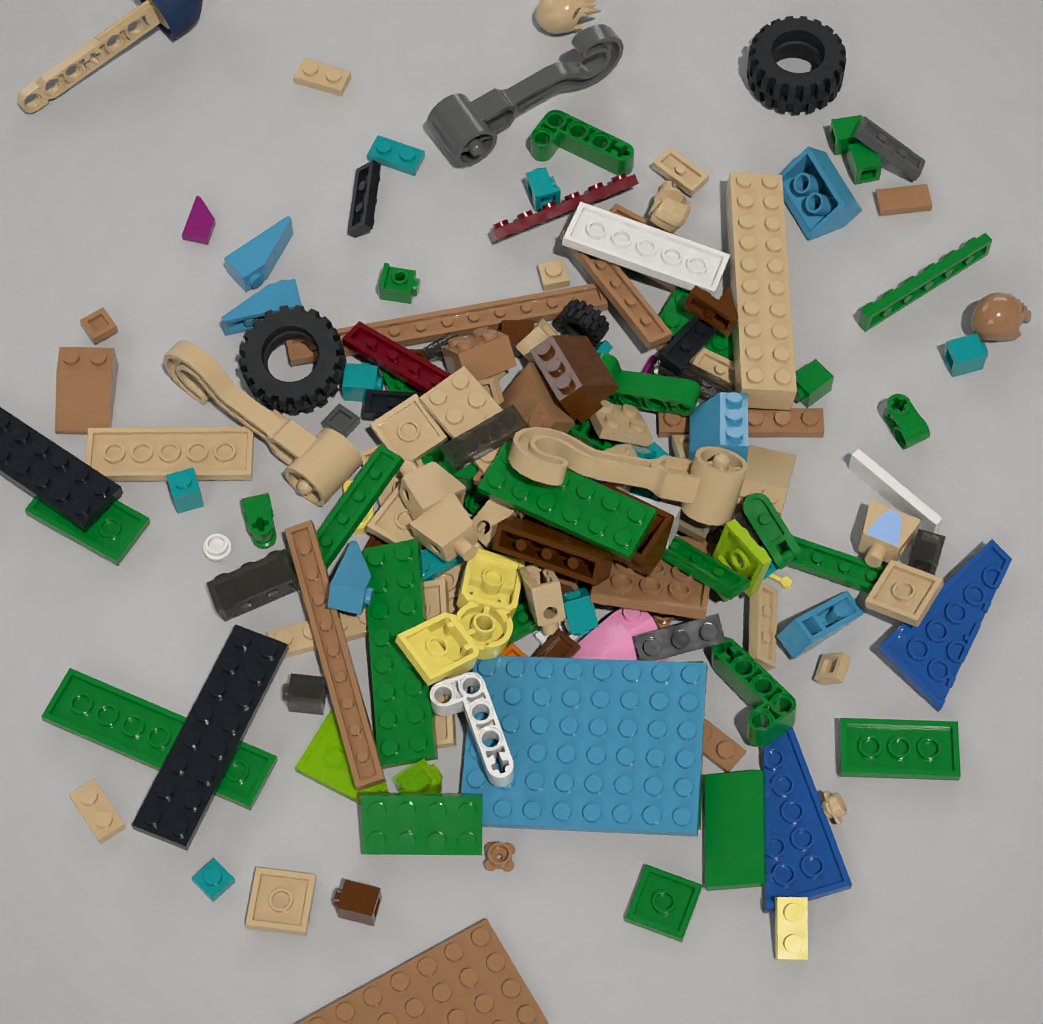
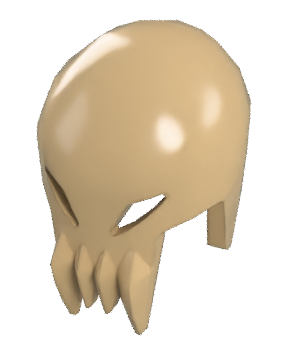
M541 0L536 9V20L540 27L547 32L553 34L566 33L583 29V25H576L579 18L600 13L601 10L593 8L596 6V4H593L596 0Z

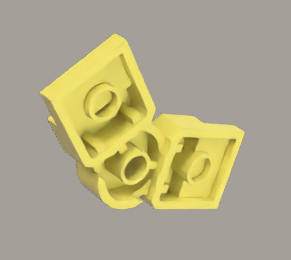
M477 548L476 556L466 561L456 604L460 609L457 614L444 612L397 635L395 642L428 686L445 677L450 679L473 669L477 659H492L499 656L505 650L513 631L512 618L518 605L522 576L520 568L525 566L526 561Z

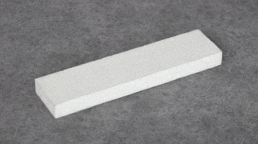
M857 449L851 455L849 469L899 511L921 519L919 528L931 538L939 532L942 522L940 515L864 452Z

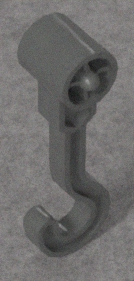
M605 24L593 25L583 29L573 37L572 45L582 57L587 58L579 63L568 61L556 62L508 89L499 90L494 88L473 101H470L466 95L461 93L452 94L435 105L427 118V125L459 166L467 167L477 164L486 158L497 143L496 134L509 127L520 112L561 89L588 88L608 76L622 57L624 49L622 40L611 27Z

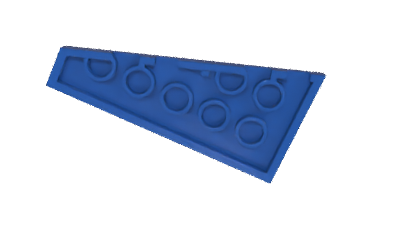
M993 539L944 584L918 627L904 622L877 648L887 661L937 712L942 709L946 701L945 698L956 680L955 677L961 664L965 661L981 627V622L989 610L994 594L999 588L1012 561V558Z

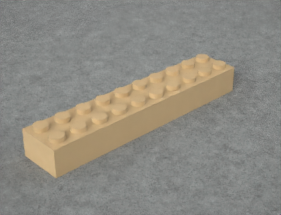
M730 171L725 189L728 254H730V290L738 314V320L732 331L735 392L748 394V408L791 410L797 393L782 175Z

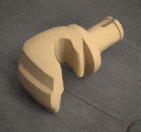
M665 181L661 184L660 191L656 193L654 204L648 215L651 216L650 220L658 227L668 232H674L686 222L691 205L683 193L677 189L675 183L672 185V181Z

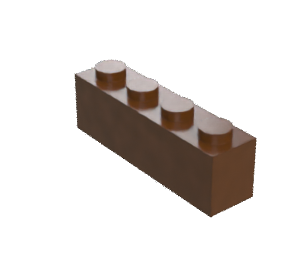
M513 515L498 522L492 547L493 550L595 586L610 577L614 554L584 540Z

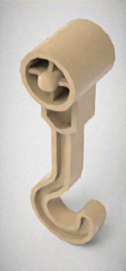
M185 340L178 341L164 355L163 362L166 370L189 396L200 404H205L212 397L226 412L267 441L272 452L288 464L284 473L291 486L309 502L318 506H324L362 465L363 461L360 453L342 434L330 428H323L315 437L292 419L285 420L279 418L237 387L219 364L193 343Z
M543 427L524 428L516 432L508 457L511 466L515 470L534 481L549 485H562L566 470L569 468L586 477L647 488L659 498L680 501L683 513L689 518L703 524L715 526L725 525L732 520L748 468L745 459L740 455L721 447H701L696 451L694 460L666 455L650 460L597 450L564 432Z

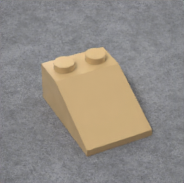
M749 445L747 456L748 468L732 518L749 522L743 510V503L753 493L766 495L781 517L797 456Z

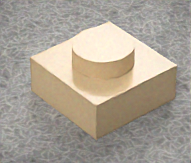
M564 259L538 264V273L544 291L570 286V279Z
M845 652L822 654L814 680L820 685L843 683L851 657Z

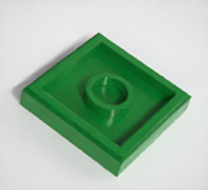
M646 864L625 917V922L683 942L703 885Z

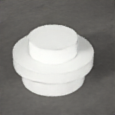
M222 534L210 535L203 544L205 556L212 561L226 559L232 550L230 540Z

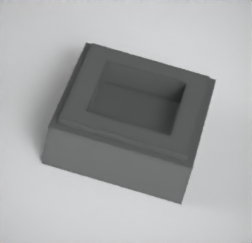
M339 403L322 421V427L333 429L347 438L361 421L360 417Z

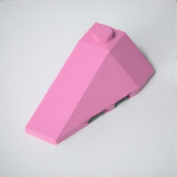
M621 608L612 613L598 625L599 627L592 630L577 643L581 646V649L573 658L639 660L633 635L656 630L658 627L647 611ZM671 657L664 658V659L657 660V661H666L667 659H669V658H671Z

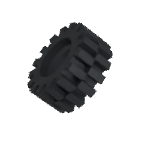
M578 299L571 300L557 319L558 328L563 330V335L587 336L594 347L598 346L608 332L609 322L606 321L605 315H600L601 311L599 309L594 310L592 304L588 306L586 301L582 300L580 302Z

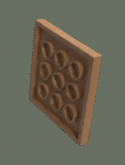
M677 536L709 556H713L717 541L704 540L701 543L691 537ZM662 558L649 577L613 559L610 577L597 586H592L590 602L604 606L610 605L631 610L682 616L689 619H706L710 587Z

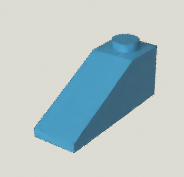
M289 216L285 217L224 257L227 273L246 293L262 285L269 277L294 234L291 218Z
M280 280L276 283L268 284L222 316L225 336L246 332V330L252 331L254 328L252 322L256 318L262 321L266 318L264 312L272 309L273 313L280 311L279 306L287 305L289 310H294L295 305L302 306L296 280Z
M351 540L330 583L328 608L361 615L366 604L371 605L374 588L370 587L371 574L357 541Z
M845 591L794 619L777 635V638L791 657L795 659L861 617L864 612L850 593Z

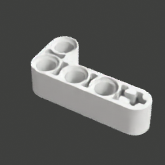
M470 672L434 684L430 691L431 707L434 713L444 717L464 711L490 783L497 787L509 785L514 777L513 759L483 678L477 673ZM468 686L479 688L478 692L474 694H468L464 691ZM441 695L451 697L447 703H439L436 699ZM478 712H485L489 715L487 719L481 721L474 718V715ZM490 738L496 739L499 742L494 747H486L483 744L485 740ZM498 758L501 768L505 770L504 773L496 770L495 760Z

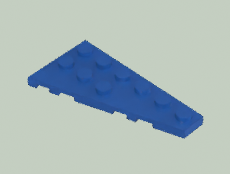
M792 727L770 744L763 746L767 868L765 914L775 911V897H808V901L849 890L852 887L851 880Z

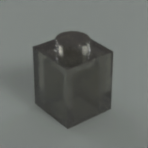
M918 529L908 566L935 575L946 536Z
M291 673L289 684L285 683L283 688V701H287L289 712L323 715L328 691L326 678Z

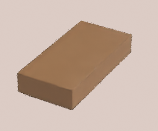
M927 184L876 189L875 191L880 216L931 211L932 201Z

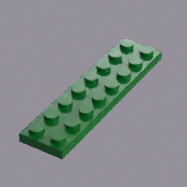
M416 538L363 549V557L371 574L370 587L374 588L372 603L367 605L376 742L382 767L385 769L438 759L435 714L431 707L430 699L432 684L429 686L426 684L395 642L398 634L427 621L420 541Z
M69 668L41 716L42 720L46 723L157 771H160L187 719V717L72 668ZM242 741L215 796L251 811L278 761L277 756Z

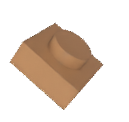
M104 307L80 320L81 326L94 344L118 332L116 324Z

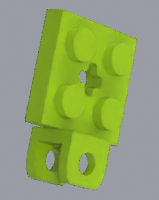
M735 519L726 523L712 556L750 580L749 588L744 591L749 597L758 592L772 561L767 551L760 547L750 536L749 532ZM715 591L722 598L723 601L727 602L730 600L722 594Z

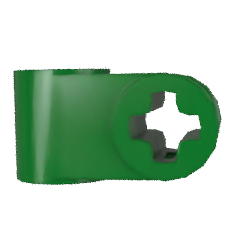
M903 394L890 396L883 413V420L893 433L899 446L902 449H907L930 437L929 427L926 421L919 415L910 399Z
M269 493L242 498V507L253 544L260 549L272 547L277 540Z

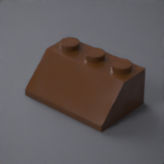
M552 335L530 350L531 355L559 402L573 420L620 389L587 336Z
M601 481V485L657 509V516L632 560L627 561L614 555V560L649 577L665 553L674 522V515Z

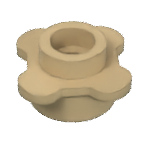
M828 791L823 792L825 796V801L822 802L824 813L829 819L834 818L838 825L841 824L842 820L840 817L848 814L847 806L842 796L838 792L832 795Z

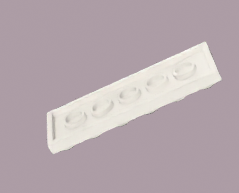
M583 202L579 203L562 241V245L690 291L696 285L702 290L709 292L713 297L730 258V254Z

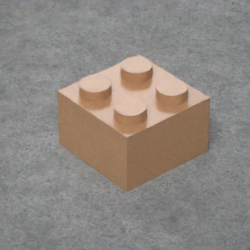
M488 327L478 328L473 331V335L466 338L464 336L454 337L448 340L449 344L441 347L448 372L451 375L465 366L473 377L479 381L517 366L508 335L497 330L488 329Z

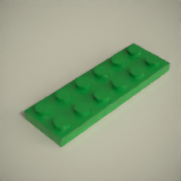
M507 442L503 444L477 487L479 493L627 561L632 560L657 516V509L568 469L566 470L562 485L556 486L534 481L520 474L511 466L508 457L512 444Z

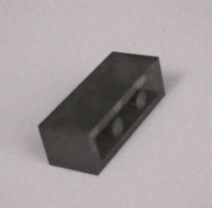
M285 549L272 551L260 560L244 563L239 569L230 573L219 574L213 580L206 582L215 610L225 622L301 589L293 559Z

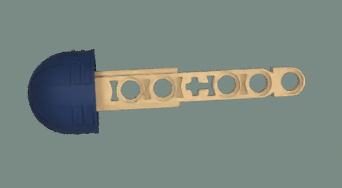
M140 0L141 5L42 74L36 82L32 81L25 86L17 95L18 104L26 112L34 113L49 103V99L56 98L155 26H158L169 38L174 39L196 22L202 10L203 0ZM137 21V27L133 31L128 32V26L132 22ZM113 36H117L116 43L112 46H107L108 40ZM72 65H76L75 72L71 75H66L67 69ZM51 80H56L55 86L50 90H46L47 83ZM30 95H35L34 101L29 105H25L26 98Z

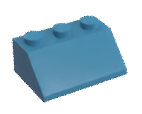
M808 146L779 174L782 175L784 201L808 240H813L844 228L862 211L829 156L824 151Z
M719 392L695 408L694 413L690 415L689 460H694L696 451L701 447L713 446L735 452L745 459L747 463L749 448L748 394Z

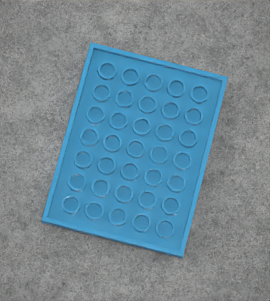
M497 656L488 660H476L473 672L479 674L485 682L514 764V777L509 785L497 787L491 784L485 772L469 724L467 725L461 794H483L482 827L698 837L707 663ZM471 686V694L478 692V687ZM478 712L474 715V718L481 721L487 719L489 715L485 712ZM493 738L483 742L486 747H494L499 743ZM498 758L495 760L496 770L504 773L505 770L501 768Z

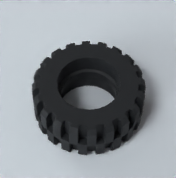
M786 16L785 20H780L779 18L772 21L771 25L766 24L763 26L760 32L755 34L752 39L748 56L747 79L749 80L750 90L755 92L754 96L760 102L764 100V105L770 109L774 107L780 113L792 112V115H800V112H806V114L813 113L816 108L820 110L826 107L828 102H832L841 90L847 59L845 46L842 44L837 33L833 34L834 30L828 25H821L822 22L817 19L813 21L808 20L806 16H800V18ZM786 58H800L813 64L816 69L805 73H794L781 68L777 62Z
M287 305L279 306V312L273 313L272 309L264 312L266 318L262 321L256 318L252 322L254 327L252 331L246 330L243 336L245 343L240 344L239 348L241 355L239 360L240 369L251 393L267 408L271 406L282 414L284 410L290 412V415H299V410L303 409L306 410V413L314 411L313 406L317 404L323 407L328 403L327 397L329 395L335 396L339 391L338 384L343 383L344 369L347 363L345 350L336 328H333L328 318L325 316L320 317L318 311L311 308L308 312L305 311L304 306L295 305L294 310H289ZM290 339H303L311 342L318 351L319 359L316 367L307 377L293 382L281 381L273 377L268 368V359L272 351L280 343Z

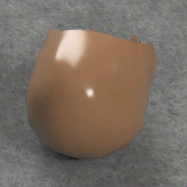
M992 293L982 298L974 308L970 323L971 329L974 334L977 333L984 340L1013 341L1021 336L1019 327L1023 320L1028 323L1030 322L1031 311H1028L1027 306L1021 303L1020 299L1015 298L1009 293Z

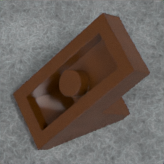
M695 285L683 308L728 337L738 320V314L729 287L718 300L709 292Z

